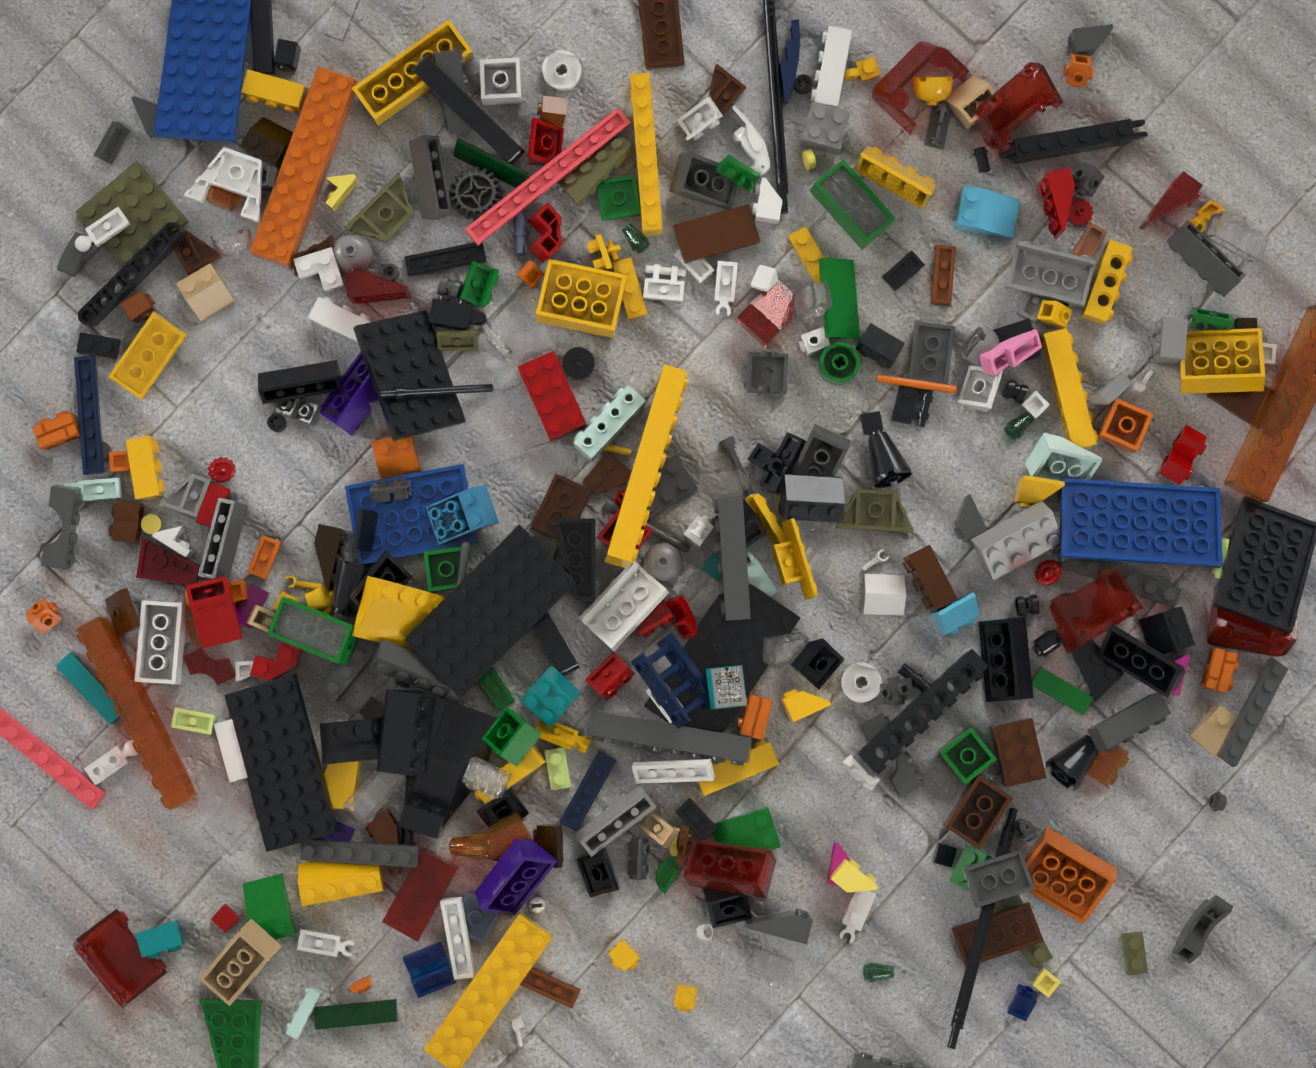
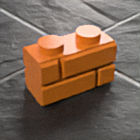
M67 411L56 414V418L51 420L49 418L42 419L37 422L38 425L32 428L40 449L44 451L80 438L77 418L75 414L68 413Z
M1215 647L1210 648L1200 687L1219 693L1231 691L1234 684V679H1232L1233 671H1237L1240 662L1237 659L1238 654Z
M749 694L748 698H746L747 706L741 707L745 711L743 718L739 717L736 729H739V734L763 740L773 700Z

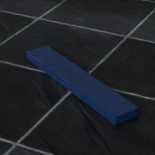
M94 355L74 357L83 474L105 473L96 357Z

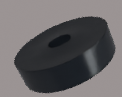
M581 347L570 349L566 352L562 361L565 373L574 380L586 379L592 374L595 366L592 354L587 349ZM578 360L582 362L580 367L575 366V362Z

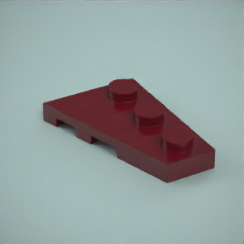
M142 538L136 578L187 585L198 583L200 565Z

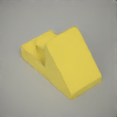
M354 174L326 177L327 181L336 188L326 198L327 206L334 212L359 183L358 178Z

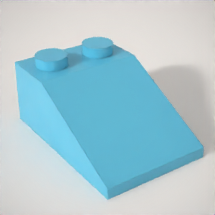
M963 185L960 190L954 230L1013 239L1019 199L987 189Z
M974 592L966 594L930 614L941 635L947 634L949 637L959 632L958 627L963 624L967 627L977 621L975 618L980 615Z

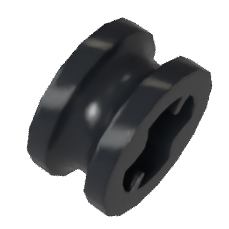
M805 74L797 76L794 83L796 92L803 95L811 90L812 79ZM801 80H805V84L809 86L806 85L805 89H802L798 82L801 83Z
M275 413L269 416L267 424L274 432H282L287 426V421L281 414ZM280 418L279 421L282 422V425H277L278 428H274L275 425L272 421Z

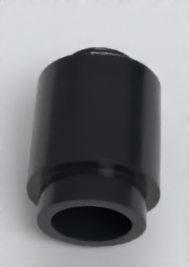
M1048 630L1033 641L1034 646H1032V649L1038 656L1046 657L1058 649L1064 641L1057 630Z

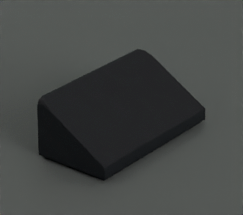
M366 509L359 511L354 549L372 551L378 517L377 512Z

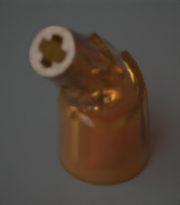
M516 812L493 824L489 830L473 833L471 836L453 837L449 844V850L454 856L467 857L473 860L499 861L516 838L531 841L532 839L521 817Z

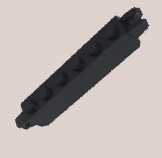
M1126 119L1016 138L1012 142L1007 143V147L999 148L997 153L999 159L1010 158V161L1018 164L1130 144L1133 140L1146 138L1148 134L1145 131L1137 133L1133 131V128L1146 125L1144 119L1135 121Z

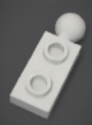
M117 207L87 227L85 230L88 236H79L75 240V247L81 252L88 251L92 242L99 247L131 224L121 209Z
M129 740L125 743L123 750L118 745L84 768L94 785L100 784L130 763L127 756L137 755L140 751V744L135 740Z

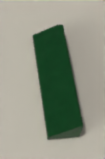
M457 138L453 153L455 158L475 168L479 167L481 171L485 168L487 169V174L493 172L495 178L515 188L529 178L527 172Z
M397 999L315 1007V1030L398 1021Z

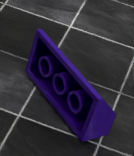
M361 351L342 376V391L331 392L321 405L322 409L320 412L321 415L351 436L359 429L360 424L371 412L372 407L378 400Z
M516 838L475 891L481 911L516 915L557 863L556 859L534 841Z

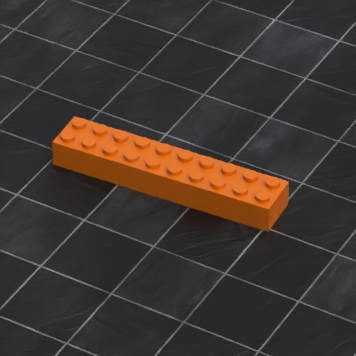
M319 66L317 67L250 249V253L254 257L292 269L294 255L299 251L355 97L352 87L358 84L356 79Z

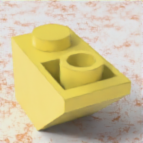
M844 859L829 877L847 893L877 890L878 888L875 884L877 879L868 872L864 875L859 871L861 866L853 859L850 861Z

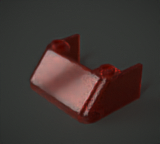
M926 41L917 43L875 85L872 91L873 100L909 135L914 132L917 124L903 111L909 103V95L903 87L928 61L937 68L946 67L962 83L969 73V70L946 48Z

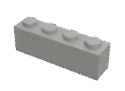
M638 785L576 832L575 835L592 857L654 810L656 805L641 785Z

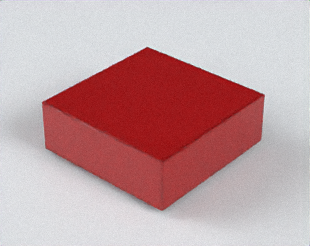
M224 904L211 920L227 933L240 919V916L231 907Z

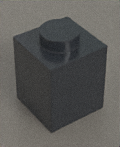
M278 39L274 63L279 70L284 72L297 71L301 51L298 42Z

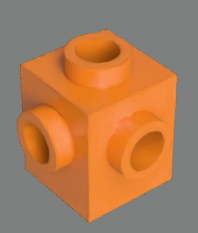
M1071 53L1069 64H1065L1063 76H1066V84L1073 87H1086L1087 81L1091 80L1093 76L1091 56Z
M44 598L34 603L31 609L25 613L29 624L43 635L49 629L55 627L61 620L58 613L59 607L53 601L48 602Z

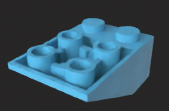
M486 485L471 487L425 507L438 545L499 523Z

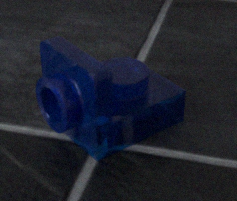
M1018 984L1016 994L1007 1008V1013L1027 1021L1037 1003V992L1029 986Z

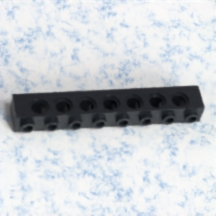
M973 649L966 651L858 751L853 758L868 775L874 773L878 775L887 767L885 763L889 759L891 761L896 759L901 754L899 750L903 746L906 748L915 741L913 737L917 733L922 734L929 728L928 723L932 719L936 721L944 714L942 710L946 706L950 708L957 702L956 697L960 693L963 695L971 688L970 683L974 680L976 682L985 675L983 671L988 668L987 664ZM962 669H964L967 672V678H964L962 676ZM948 682L952 683V685L954 686L953 691H950L948 689ZM934 695L940 699L939 705L934 702ZM920 708H922L925 711V718L920 716ZM906 721L911 724V731L905 728ZM891 735L896 736V745L891 742ZM877 748H879V749H881V750L883 751V757H882V758H880V757L877 756V754H876V749H877Z

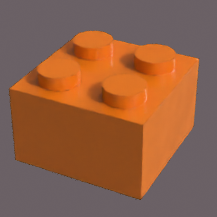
M1116 398L1109 405L1097 433L1098 439L1133 454L1139 450L1154 414Z

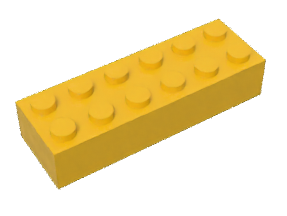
M448 19L352 87V90L377 126H379L431 89L412 71L425 55L433 62L432 53L456 49L459 53H462L464 65L471 61L474 55L471 48Z

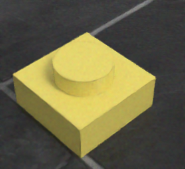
M1043 968L1031 984L1049 998L1061 981Z

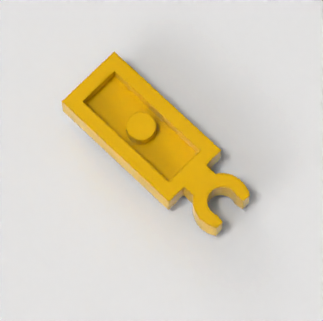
M540 719L536 728L541 733L540 739L569 750L576 747L578 751L586 753L591 738L587 736H578L579 731L556 722L549 728Z

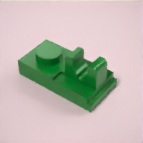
M729 154L716 166V172L736 182L737 186L746 188L747 192L754 188L755 181L760 177L759 172Z
M1194 307L1191 309L1193 315L1191 327L1194 330L1200 322L1203 323L1202 330H1207L1209 323L1218 329L1233 327L1234 319L1231 314Z

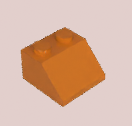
M392 437L371 441L381 479L422 472L414 437L394 442Z

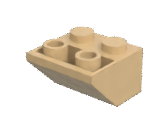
M973 75L952 91L949 97L943 101L966 130H968L996 109L1002 99L990 84Z

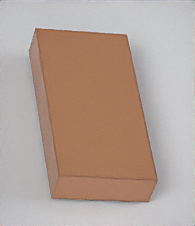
M1090 222L1076 245L1073 255L1080 257L1081 255H1088L1093 258L1107 231Z

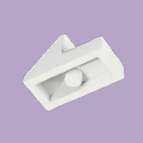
M179 526L155 532L152 537L186 558H191L194 554V551L190 549V544L183 540L178 542L186 527Z

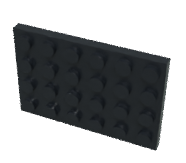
M426 310L360 324L353 328L377 397L378 390L393 389V387L453 386L441 350L438 349L434 330L428 322L429 316ZM457 394L407 396L403 399L378 397L393 442L466 422Z
M1244 496L1240 503L1212 606L1286 634L1292 633L1316 544V522Z

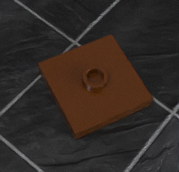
M127 588L120 589L105 599L117 637L124 636L140 626Z

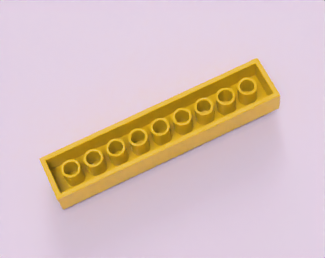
M666 364L662 368L605 559L606 563L628 569L629 565H634L639 549L635 547L640 545L644 534L641 526L646 525L650 511L647 510V507H651L656 493L652 489L656 488L659 483L661 472H658V469L662 470L667 453L663 452L664 450L667 451L670 445L672 434H669V432L674 430L678 418L675 413H679L684 398L680 394L684 395L689 378H686V370Z

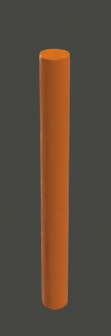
M881 374L876 376V382L953 394L956 393L957 386Z

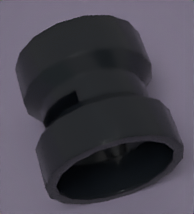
M1009 379L1002 397L1014 399L1015 403L1021 405L1029 386L1025 384L1019 385L1015 380Z
M1030 595L1027 598L1023 596L1015 598L1018 616H1025L1027 613L1032 615L1039 614L1040 609L1037 595Z

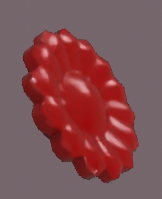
M1076 199L1071 202L1068 215L1070 223H1074L1075 226H1083L1089 223L1093 215V207L1090 206L1089 202H1086L1084 199Z
M227 457L215 458L213 462H210L208 475L211 476L212 480L224 483L234 477L236 466Z
M1047 559L1037 566L1035 578L1038 583L1049 586L1051 583L1054 584L1056 580H1059L1062 568L1055 560Z

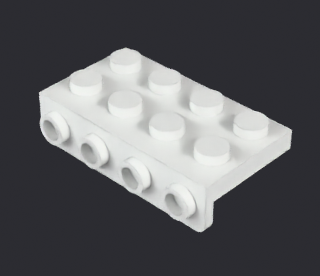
M635 561L634 565L630 564L628 569L624 568L623 572L611 581L608 588L597 596L594 603L584 610L580 620L615 651L667 596L669 591Z

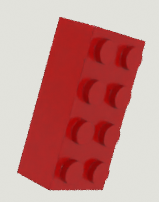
M554 351L517 367L550 442H554L587 427Z

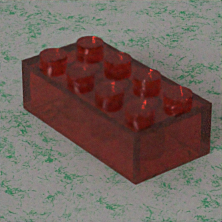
M694 838L683 877L689 886L767 899L776 859L771 850Z
M424 847L419 853L418 867L411 868L382 922L418 942L460 867Z

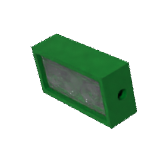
M844 160L840 161L817 180L810 190L812 195L861 250L885 232L896 219Z
M286 597L281 598L267 633L271 637L334 663L346 666L358 637L352 636L354 624Z

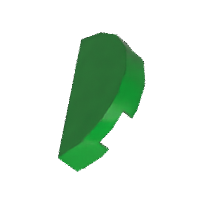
M669 857L663 860L656 871V883L664 894H666L680 871L676 869V857Z

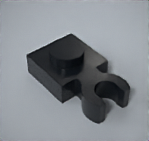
M760 443L756 445L748 457V460L764 471L769 467V470L776 475L779 472L775 470V465H785L781 459L774 458L776 454Z

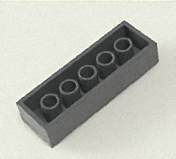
M741 492L717 494V499H713L714 513H718L719 519L715 520L716 534H720V540H716L717 554H721V560H717L719 575L723 576V580H719L720 595H724V600H720L721 615H725L726 621L751 619L743 496Z

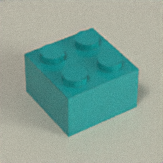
M551 666L520 701L550 728L582 693L556 668Z

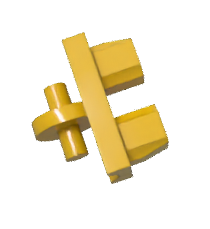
M595 235L596 239L586 243L590 255L601 252L602 258L592 261L594 268L612 272L613 267L608 255L612 256L613 261L618 260L617 252L622 250L621 246H614L613 240L607 241L609 248L606 249L602 235Z

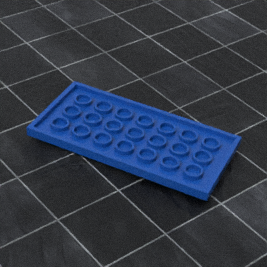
M172 0L154 128L155 137L235 143L251 19V0Z
M1071 478L1060 479V481L1065 482V486L1060 489V558L1221 568L1223 566L1220 488Z

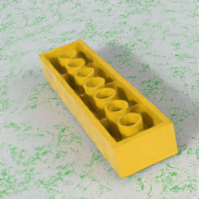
M520 911L428 1042L424 1051L447 1068H462L546 948L553 934Z

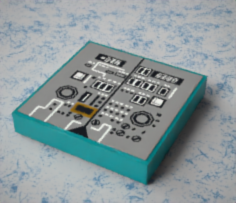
M742 665L706 669L711 710L747 706Z

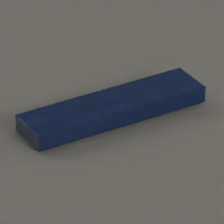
M598 751L560 819V823L576 832L578 831L617 760Z

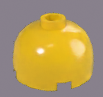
M953 76L913 77L914 93L919 100L926 101V105H938V101L945 100L952 91Z

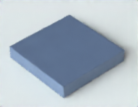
M467 890L462 902L468 935L470 939L484 946L501 913L481 911L476 894Z

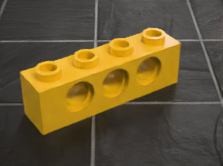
M1111 239L1106 243L1081 318L1100 325L1111 321L1114 314L1112 309L1113 303H1117L1121 291H1118L1120 283L1123 284L1127 273L1124 271L1133 259L1134 254H1131L1133 247ZM1112 260L1118 262L1119 269H1114L1111 266ZM1104 279L1111 280L1113 286L1107 287L1104 284ZM1099 297L1105 299L1106 306H1101L1098 303Z

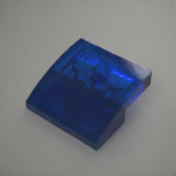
M441 941L403 956V961L418 998L456 983L452 967Z

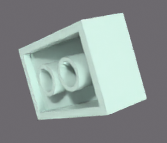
M1043 433L1025 464L1030 476L1057 481H1060L1061 478L1090 480L1102 462V458L1063 437Z

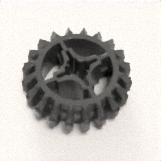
M479 167L475 168V172L468 168V174L461 171L462 178L455 176V180L458 183H451V187L454 190L449 191V194L454 196L450 198V202L455 203L453 206L454 210L459 209L458 214L460 216L466 212L465 218L467 220L471 215H473L474 221L477 220V216H482L500 201L497 198L503 197V193L499 192L503 189L502 185H497L499 179H493V172L487 175V169L485 168L480 173ZM476 180H482L488 183L490 187L479 186ZM470 182V188L461 194L462 188ZM474 186H475V188H476V191H478V194H479V196H478L479 202H477V199H476V197L474 196V193H473V192H474ZM492 193L490 201L483 206V199ZM462 201L474 202L477 208H470L464 205Z

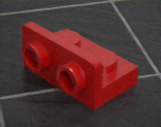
M664 599L635 629L639 637L643 635L644 638H647L655 633L654 628L661 625L663 628L673 622L671 618L674 615L666 606Z
M613 652L585 681L607 701L613 698L623 685L630 682L635 673Z

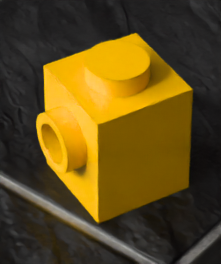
M1042 300L1037 319L1049 327L1065 329L1067 328L1072 310L1058 301Z
M624 938L608 951V955L613 959L611 963L618 971L620 969L624 972L627 969L632 971L639 964L637 960L640 958V955Z
M677 982L674 997V1006L677 1007V1010L689 1012V1009L694 1010L697 986Z

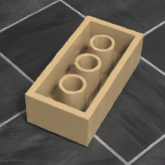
M250 919L238 931L199 980L230 1006L282 946L256 922Z

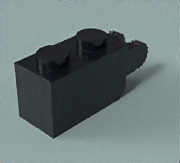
M438 297V299L433 298L428 322L432 326L469 330L471 324L483 326L488 321L485 316L486 314L482 313V311L474 310L470 302L458 300V303L450 302L449 298Z

